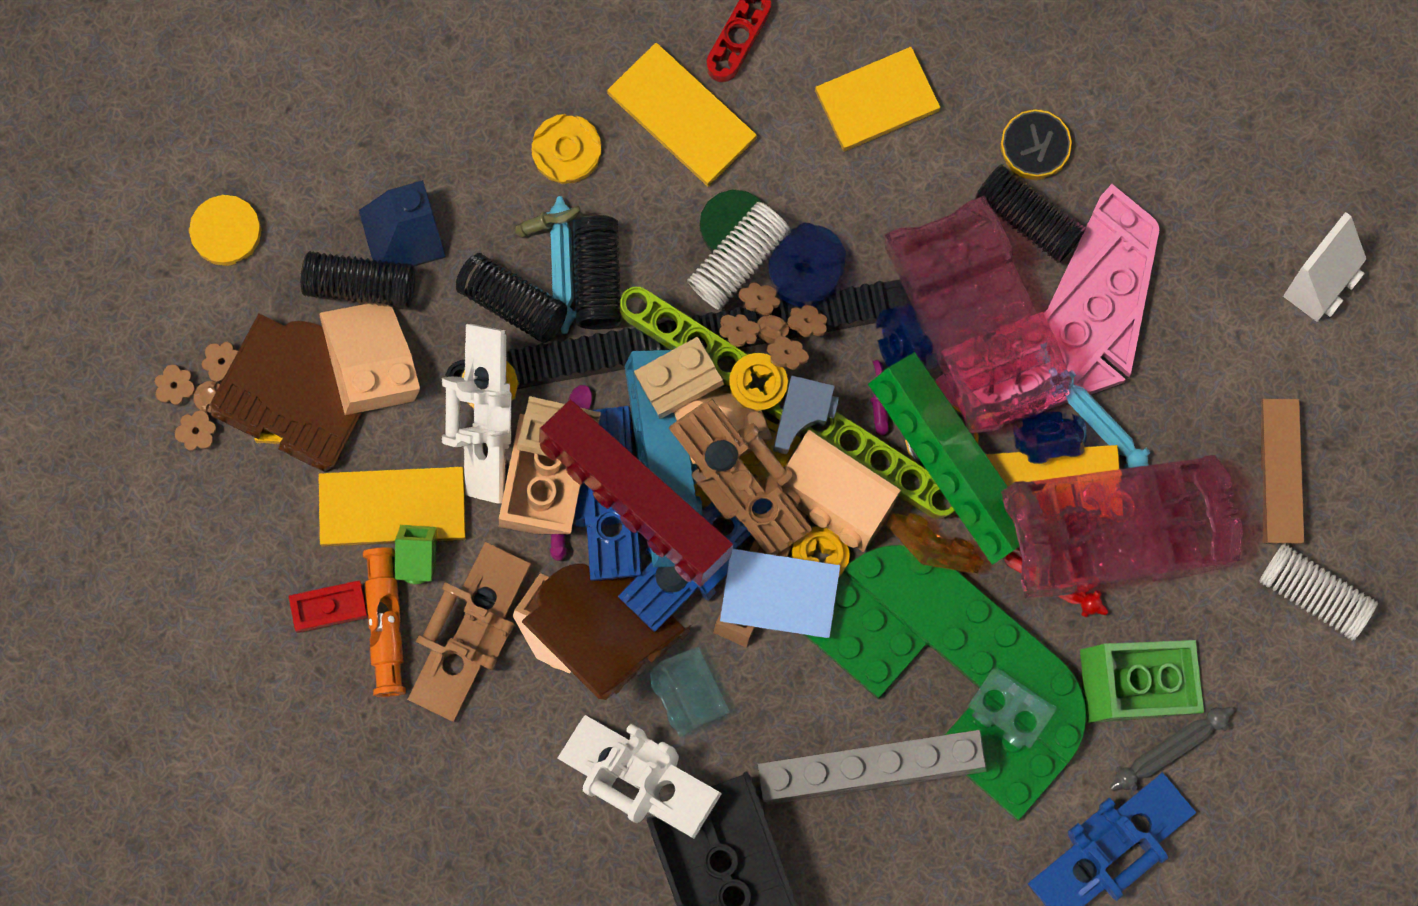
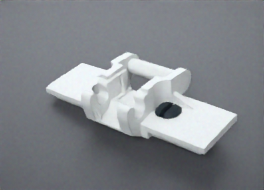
M466 324L465 377L442 378V386L446 387L445 434L442 435V443L452 447H464L465 495L493 503H502L505 490V449H508L509 444H511L510 384L506 383L507 336L505 335V330ZM460 401L474 404L473 427L460 429ZM483 443H486L488 447L487 458L483 452Z
M585 715L558 756L560 761L588 776L583 785V792L591 797L596 795L628 814L629 820L634 823L641 822L646 814L650 813L694 839L720 798L721 793L677 768L679 756L674 747L665 742L655 743L647 738L642 729L633 724L627 727V732L630 733V740ZM620 778L639 789L634 800L612 788L616 779ZM667 784H674V796L668 801H660L659 793L662 787Z

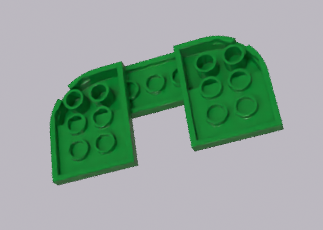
M891 545L876 548L856 558L844 569V572L838 578L829 638L803 634L877 699L885 693L927 644L970 680L982 693L945 735L980 730L987 772L965 776L1017 821L1020 820L1069 763L1083 738L1086 722L1085 702L1081 688L1069 668L952 566L927 550L907 545Z

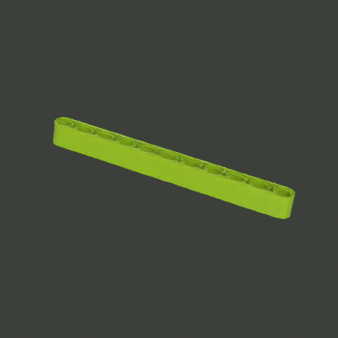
M631 287L622 294L620 299L622 317L629 324L668 349L674 350L687 343L692 337L703 338L707 343L706 352L715 365L717 372L722 377L724 385L730 388L729 378L731 372L722 371L718 367L717 361L721 357L730 356L737 362L746 356V353L642 287ZM632 298H640L646 303L647 307L643 312L634 314L627 309L626 304ZM663 317H669L676 322L677 328L671 333H663L657 328V322ZM750 370L751 373H752V374H751L752 377H753V376H757L756 374H753L752 370ZM771 375L768 376V377H765V376H764L763 378H764L766 381H768V378H770ZM776 404L773 408L765 409L766 412L775 418L781 419L782 409L779 404ZM835 412L834 419L827 417L828 428L826 430L818 432L808 427L800 432V434L805 436L808 430L812 431L901 490L898 497L929 517L944 519L955 511L951 504L949 509L945 511H940L933 506V494L942 493V491L925 468L838 412ZM845 434L854 435L859 442L858 449L854 451L844 450L840 445V437ZM874 454L885 455L889 461L888 469L885 471L875 470L870 463L871 456ZM912 473L916 475L919 479V488L915 491L905 489L901 483L903 474Z

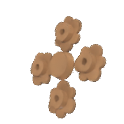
M751 283L748 288H742L739 292V298L745 302V308L765 316L755 323L748 321L747 317L741 314L736 317L725 315L720 321L722 326L719 331L720 335L728 338L730 344L737 347L743 346L745 343L754 344L757 339L756 335H758L763 341L771 343L767 347V352L771 355V362L778 367H788L795 370L799 367V364L807 363L809 355L802 349V344L799 341H790L786 337L789 327L797 330L804 337H809L812 334L823 336L826 332V316L818 314V310L815 307L805 305L801 309L792 308L791 316L786 323L780 317L770 315L773 308L779 307L780 300L776 297V290L773 287Z
M224 342L221 346L210 344L206 347V358L202 361V368L209 371L208 375L212 381L200 384L196 390L194 384L190 381L192 378L191 373L188 370H180L176 365H168L164 369L163 375H158L155 378V385L158 387L156 398L162 403L170 401L173 405H180L183 402V398H189L194 394V403L200 410L196 411L192 416L188 414L182 416L180 420L181 425L175 430V438L179 442L184 443L185 448L189 451H194L197 447L207 449L213 443L212 434L216 431V425L209 421V415L206 412L211 413L210 403L220 386L217 382L223 380L238 350H233V346L229 342Z

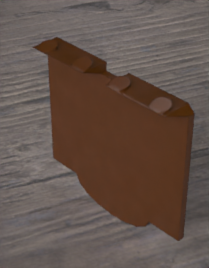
M258 313L210 403L212 417L258 440L262 430L265 429L282 438L278 450L323 472H327L335 465L362 413L344 414L322 326L305 321H291L284 326Z
M572 564L556 571L544 582L537 596L539 607L526 616L522 623L598 699L607 700L614 693H619L623 686L636 675L639 676L643 673L647 665V661L641 663L644 659L647 658L652 663L658 657H663L670 647L680 639L686 638L692 625L684 628L671 615L654 633L618 598L634 580L633 577L591 581L588 565Z

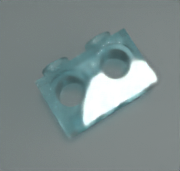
M997 667L992 669L968 705L974 710L972 716L989 728L992 724H995L1005 731L1003 738L1020 749L1024 745L1028 748L1034 745L1058 710V708ZM990 690H998L1004 695L1005 705L1002 709L994 710L988 706L986 695ZM1029 711L1035 716V729L1025 731L1018 726L1017 715L1019 712Z

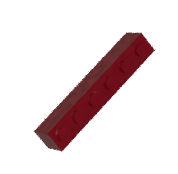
M571 399L539 428V443L544 454L551 460L555 461L558 459L567 467L566 471L569 476L578 484L582 485L585 483L592 489L595 499L607 509L612 507L621 516L620 519L626 528L633 533L637 531L648 540L647 544L655 554L662 558L666 556L675 564V570L684 580L688 582L693 580L701 587L731 557L733 543Z

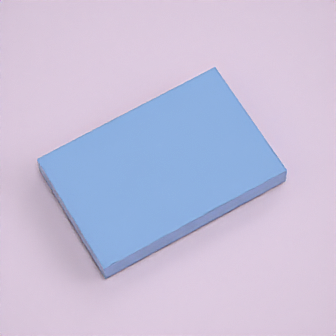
M732 549L728 564L720 622L829 638L840 565Z

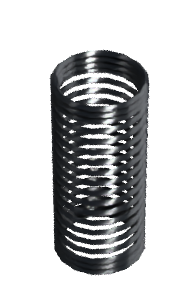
M1004 164L999 165L982 184L975 196V201L978 200V203H981L982 206H987V210H992V214H997V218L1002 217L1003 222L1007 221V225H1012V229H1017V233H1022V237H1027V241L1032 240V245L1037 244V248H1042V252H1047V256H1051V259L1054 258V261L1060 263L1078 243L1086 227H1083V224L1080 225V222H1075L1069 229L1074 218H1070L1064 225L1069 214H1065L1060 220L1064 210H1061L1055 216L1059 206H1056L1050 212L1054 202L1046 207L1049 198L1041 203L1044 195H1040L1037 198L1039 191H1035L1032 194L1034 187H1030L1027 190L1029 183L1023 185L1024 179L1019 180L1016 184L1019 176H1015L1011 180L1014 172H1010V169H1007V166L1004 167ZM1000 194L997 201L991 206L993 200ZM1005 198L1002 205L996 210L998 204ZM1010 202L1006 210L1001 213L1003 208ZM1017 203L1011 214L1007 216L1008 212ZM1022 207L1018 215L1012 220L1015 213ZM1027 211L1023 219L1017 224L1019 218ZM1031 216L1028 223L1022 228L1024 222ZM1038 217V219H1037L1036 222L1034 223L1033 227L1027 232V229L1029 228V226H1030V225L1034 222V220ZM1043 221L1037 232L1032 235L1037 226ZM1048 225L1044 233L1037 239L1040 232ZM1056 225V227L1053 229V231L1051 232V234L1049 235V237L1042 243V241L1044 240L1045 236H1046V235L1052 230V228ZM1061 229V231L1058 233V235L1056 236V238L1054 239V241L1047 247V245L1049 244L1050 240H1051V239L1056 235V233ZM1064 235V237H1063V238L1061 239V241L1058 243V245L1056 246V248L1052 251V249L1054 248L1055 244H1056V243L1060 240V238Z
M607 215L582 216L573 221V244H575L573 246L575 250L574 268L576 269L574 271L576 275L574 277L576 281L574 283L576 287L575 305L577 306L575 308L577 312L575 314L576 325L592 330L614 328L622 323L619 309L621 298L618 296L620 295L618 290L620 288L618 284L620 282L618 278L620 276L618 272L620 267L618 266L619 254L617 253L619 251L617 247L619 242L616 241L619 239V236L616 235L618 233V220ZM586 237V238H591V239L583 240V239H580V238ZM586 243V244H592V245L583 246V245H581V244ZM586 249L594 251L583 252L582 250ZM582 256H596V257L583 258ZM583 262H593L590 264H583ZM611 267H615V268H616V269H603V268H611ZM583 268H592L591 270H583ZM611 273H615V274H616V275H614V276H612V275H604V274H611ZM584 274H592V276H587V277H586V276H583V275H584ZM612 279L617 280V281H615V282L606 281V280H612ZM591 280V281H593V282H588V283H586V282H582V281ZM615 285V286H617V287L611 288V287H607V286ZM585 286H591V287H595V288L586 289V288H583V287H585ZM590 292V293H598V294L585 295V294H583V293ZM588 298H589V299H601V300L585 301L584 299H588ZM610 298H617L616 300H605ZM610 304H617V306H593V307H585V305H610Z
M309 251L304 257L301 269V292L305 297L317 298L320 296L322 299L324 297L334 300L339 299L340 301L345 299V301L351 300L353 303L355 301L358 303L364 302L365 304L369 302L372 305L374 303L378 306L380 304L383 306L389 305L390 307L394 305L396 308L407 309L411 305L414 295L415 267L412 263L406 264L404 262L401 264L398 262L395 264L392 261L389 264L387 260L383 263L381 259L378 262L375 259L370 261L369 258L364 260L362 257L358 260L356 256L353 259L350 256L346 258L344 255L339 257L337 254L333 257L331 253L327 256L326 253L321 255L319 252ZM323 258H324V259H325V265H324V272H323V281H322L321 288H320V280H321V272H322V261H323ZM337 258L336 279L333 287L334 265ZM331 259L329 282H328V286H326V278H327V272H328V263H329V260ZM343 260L342 280L339 288L340 267ZM349 261V275L347 287L345 290L346 270ZM356 263L355 279L351 289L353 266ZM362 263L361 280L358 289L359 268ZM367 263H368V275H367V282H366V287H365V291H364V278H365L366 266H367ZM374 264V277L370 292L371 273ZM380 266V280L377 290V275ZM393 266L392 284L389 293L390 274ZM387 267V270H386V282H385V287H384V292H383V278H384L385 268Z
M476 253L471 256L462 266L457 276L456 291L468 297L469 300H473L481 307L489 310L490 313H494L495 316H499L516 328H520L521 331H525L526 334H530L531 337H534L535 340L541 343L552 340L565 321L567 315L566 303H563L560 299H554L553 295L549 296L548 292H544L538 286H533L532 283H528L527 280H523L522 277H518L517 274H513L512 271H508L507 268H503L502 265H498L497 262H493L492 259L482 255V253ZM481 261V263L478 265V267H477V268L475 269V271L473 272V274H472V276H471V278H470V281H469V283H468V286L465 288L466 281H467V279H468V276H469L470 272H471V271L473 270V268ZM495 270L494 275L488 282L485 290L482 292V289L487 283L488 279L490 278L491 273ZM500 273L499 278L492 287L491 292L487 295L488 290L490 289L496 277ZM505 277V279H504L503 283L501 284V286L499 287V289H498L496 295L492 298L493 293L496 291V289H497V287L499 286L501 280ZM510 280L509 285L506 287V289H505V291L503 292L501 298L497 301V299H498L499 295L501 294V292L503 291V289H504L506 283ZM515 283L514 288H513L512 291L510 292V294H509L507 300L502 304V302H503L504 298L506 297V295L508 294V292H509L511 286ZM520 286L518 293H517L516 296L514 297V299H513L512 303L510 304V306L507 308V306H508V304H509V301L512 299L514 293L516 292V290H517L518 287ZM525 290L524 295L522 296V298H521L520 301L518 302V305H517V306L515 307V309L513 310V307H514L515 303L517 302V300H518V298L520 297L521 293ZM530 293L529 298L527 299L521 311L518 313L520 306L524 302L526 296ZM535 296V299H534L533 303H532L531 306L529 307V309H528V311L526 312V314L523 316V314H524L526 308L528 307L530 301H531L532 298ZM539 299H540L539 305H538L537 308L535 309V311H534V313L532 314V316L529 318V315H530L531 311L533 310L534 306L536 305V303H537V302L539 301ZM545 303L543 310L539 314L538 318L534 321L541 306ZM554 312V315L552 316L551 320H550L549 323L546 325L548 319L550 318V316H551L552 313Z

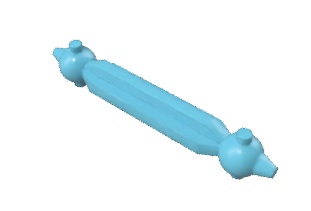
M562 196L557 197L555 205L547 214L569 210ZM554 223L550 232L552 289L554 299H560V301L567 305V315L560 329L562 334H567L577 313L570 308L574 299L572 232L567 223Z
M1054 367L1050 368L1049 373L1052 377L1053 385L1050 390L1054 394L1057 391L1065 393L1068 403L1109 446L1118 445V454L1126 457L1127 464L1124 467L1127 471L1131 469L1141 470L1149 474L1152 471L1148 464L1150 451L1147 448L1143 450L1135 449L1133 439L1083 387L1074 384L1073 378L1076 374L1073 370L1066 372L1059 371Z

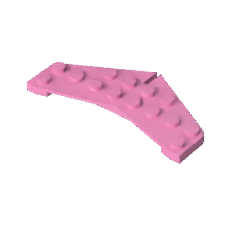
M1111 184L1100 196L1048 309L1042 315L936 379V384L950 404L959 407L971 417L978 433L1068 403L1065 393L1057 391L1054 394L1050 390L1053 385L1049 369L1052 367L1059 371L1069 372L1073 370L1076 374L1073 378L1074 384L1083 387L1090 395L1125 383L1126 379L1101 358L1104 356L1126 376L1130 377L1159 235L1157 221L1116 186Z

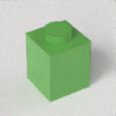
M400 525L395 538V579L405 580V582L410 584L432 581L436 568L437 527Z

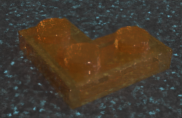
M892 513L887 523L888 528L923 565L978 574L984 563L973 550L974 546L969 541L959 537H955L954 540L942 538L928 527V521L920 515L909 513L907 516Z

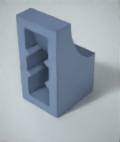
M791 376L775 439L774 452L787 455L791 443L800 432L814 425L824 426L827 417L834 419L839 397L832 396L834 391L833 385Z

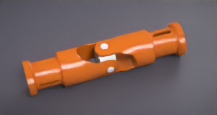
M388 547L363 551V558L367 559L368 569L365 591L368 625L371 630L370 658L371 665L375 667L376 688L373 690V696L376 697L406 694V687L402 686L400 666L404 663L402 638L399 631L398 580L394 578L392 557L395 556V549ZM379 602L386 604L389 611L378 614Z

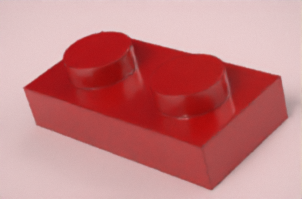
M360 580L288 596L296 633L368 618Z

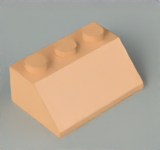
M520 414L499 515V527L533 534H571L580 484L569 476L566 471L567 467L558 459L554 461L544 455L517 450L525 414Z
M810 430L805 434L786 465L793 473L791 479L781 486L796 508L808 515L814 524L822 528H828L837 534L844 544L852 548H858L862 552L867 549L886 522L901 491Z

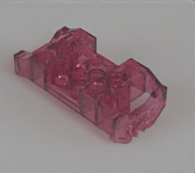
M985 196L971 200L951 215L923 226L899 228L885 234V250L893 262L970 433L998 430L1004 427V420L1007 419L1010 425L1014 423V418L1019 419L1022 416L1028 418L1030 415L1029 409H1031L1033 414H1039L1070 394L1072 379L1065 365L1058 342L1044 313L1040 312L1037 314L1014 266L1011 243L1000 220L989 206ZM1051 362L1050 378L1034 389L1022 394H1013L1011 398L997 403H982L973 393L985 387L988 395L994 394V385L1009 379H1013L1015 385H1017L1021 381V373Z
M1210 455L1185 461L1012 483L1001 493L1005 510L1016 528L1022 555L1021 583L1025 599L1082 593L1098 585L1151 577L1153 582L1177 579L1225 569L1240 561L1243 527L1240 518H1230L1239 513L1238 508L1232 509L1234 504L1229 501L1230 498L1235 497L1234 492L1225 493V490L1232 487L1231 476L1217 457ZM1184 482L1194 483L1199 490L1186 492ZM1199 491L1205 498L1206 514L1210 519L1212 528L1211 553L1203 558L1201 557L1195 530L1207 524L1206 518L1195 520L1191 500L1200 496Z

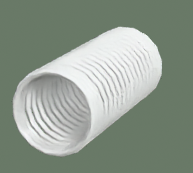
M756 202L754 207L751 208V212H747V216L743 217V221L738 222L739 226H735L734 231H730V235L726 236V240L721 241L722 245H718L717 249L713 250V254L709 255V259L704 260L705 264H701L700 268L696 269V273H693L687 279L691 288L717 310H722V307H725L727 302H729L727 296L732 298V292L737 293L736 287L742 288L740 282L744 284L746 283L744 278L750 279L748 273L754 274L753 269H758L757 264H763L761 259L767 260L766 255H771L770 250L775 251V246L780 245L779 241H784L786 236L791 233L787 223L774 210L762 202ZM717 253H719L724 258V260L717 255ZM712 257L715 258L721 265H719L718 263H716V262L712 259ZM708 262L711 263L717 270H715L713 267H711V266L708 264ZM704 267H706L713 275H711L709 272H707V271L704 269ZM700 272H702L708 279H706L705 277H703V276L700 274Z
M1286 543L1282 544L1262 574L1259 582L1270 588L1287 564L1273 588V591H1276L1293 567L1278 592L1281 595L1299 570L1284 595L1285 599L1305 573L1289 599L1290 602H1293L1300 589L1311 576L1295 602V605H1299L1306 592L1316 580L1313 588L1301 605V609L1305 608L1314 592L1322 583L1319 591L1307 608V613L1311 611L1320 595L1328 586L1322 599L1314 609L1312 616L1317 614L1326 598L1334 589L1328 602L1320 612L1318 620L1323 617L1332 601L1340 592L1334 605L1324 618V623H1327L1338 604L1346 595L1340 608L1330 621L1329 627L1333 626L1344 607L1352 598L1346 611L1336 624L1335 630L1339 629L1350 610L1358 601L1355 609L1340 631L1341 634L1345 632V637L1348 636V639L1351 638V641L1355 640L1374 613L1378 601L1371 599L1370 596L1364 598V592L1359 594L1358 589L1353 590V585L1347 587V582L1342 583L1341 578L1336 580V575L1330 577V571L1324 574L1325 568L1319 569V564L1313 566L1314 562H1308V557L1302 559V553L1296 556V550L1292 551V547L1289 548V545L1286 546Z

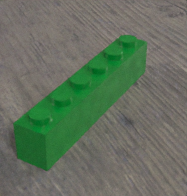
M915 352L888 367L868 383L992 565L1039 534V531Z

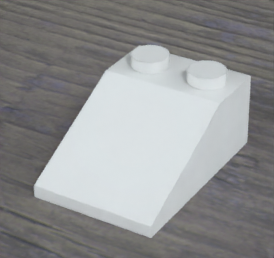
M1346 212L1302 266L1283 296L1316 322L1320 320L1324 313L1331 317L1343 302V299L1339 297L1345 287L1352 290L1365 274L1360 268L1366 261V256L1352 216Z

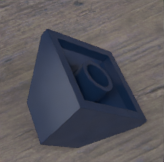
M423 180L390 189L359 210L372 260L375 259L378 262L381 259L383 263L387 260L389 264L392 261L395 264L398 262L401 264L404 262L406 264L412 263L415 267L446 258ZM379 266V270H378V275H377V277L380 276V266Z

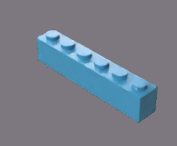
M672 350L632 351L625 364V373L637 458L694 510L702 515V501L700 496L695 495L694 484L696 482L692 478V473L697 470L696 464L690 461V455L669 429V426L677 421L674 412L659 419L634 374L635 370ZM651 550L653 567L675 566L666 556L663 558L659 557Z

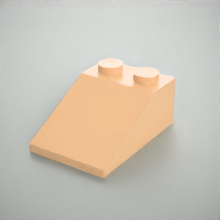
M368 303L320 313L345 415L415 401L420 386L412 355L393 307Z

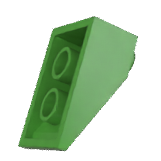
M1196 640L1109 643L1080 649L1088 723L1204 713Z

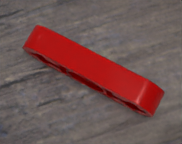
M756 0L738 1L707 57V72L713 80L727 82L736 76L770 15L771 0H760L763 10H755L751 17V23L746 20L749 14L748 2L755 3ZM734 28H743L748 32L749 37L744 43L737 44L730 40V31ZM727 47L732 51L728 59L730 69L723 68L721 72L717 71L714 61L721 62L723 60Z

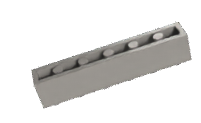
M980 730L758 764L762 797L767 805L987 772Z

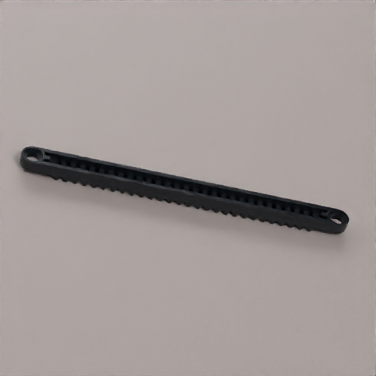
M915 276L888 282L877 281L871 285L866 283L860 287L850 286L844 290L823 291L817 295L807 294L801 298L780 299L779 307L773 308L770 315L780 317L787 323L788 318L791 316L792 308L801 309L805 305H811L818 310V314L826 316V332L928 313L936 305L938 288L930 278L925 276ZM916 287H924L929 291L930 299L924 304L914 303L911 300L910 292ZM736 307L730 311L725 309L719 313L709 312L703 316L694 315L691 319L729 342L728 338L721 336L719 333L722 327L720 321L723 316L731 315L736 317L741 314L746 316L748 321L757 323L765 315L746 308ZM672 320L656 324L657 328L663 333H671L677 328L676 322ZM635 327L633 329L623 328L621 331L611 330L606 334L595 333L589 337L584 335L578 339L568 338L562 342L541 343L535 347L525 346L519 350L510 349L506 352V361L515 369L519 382L517 389L625 370V364L632 351L670 349ZM789 327L786 337L792 339L803 336L797 330ZM756 335L757 339L754 344L745 343L743 346L737 348L765 344L767 342L763 341L758 335ZM698 337L703 347L706 349V341L703 338ZM465 360L454 362L448 367L445 377H455L458 372L464 371Z

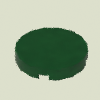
M732 189L718 193L707 202L701 212L699 226L703 241L712 253L714 249H717L718 245H722L721 241L726 240V236L730 235V231H734V227L739 226L738 222L743 221V217L747 216V212H751V208L754 207L756 202H761L758 197L747 191Z

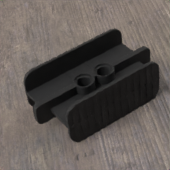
M748 771L744 772L741 776L711 786L719 791L721 796L694 839L656 816L652 818L651 816L647 817V824L677 906H726L723 902V895L731 888L740 889L744 893L745 900L741 906H798ZM725 853L730 856L732 865L729 870L720 873L711 868L710 861L715 854Z

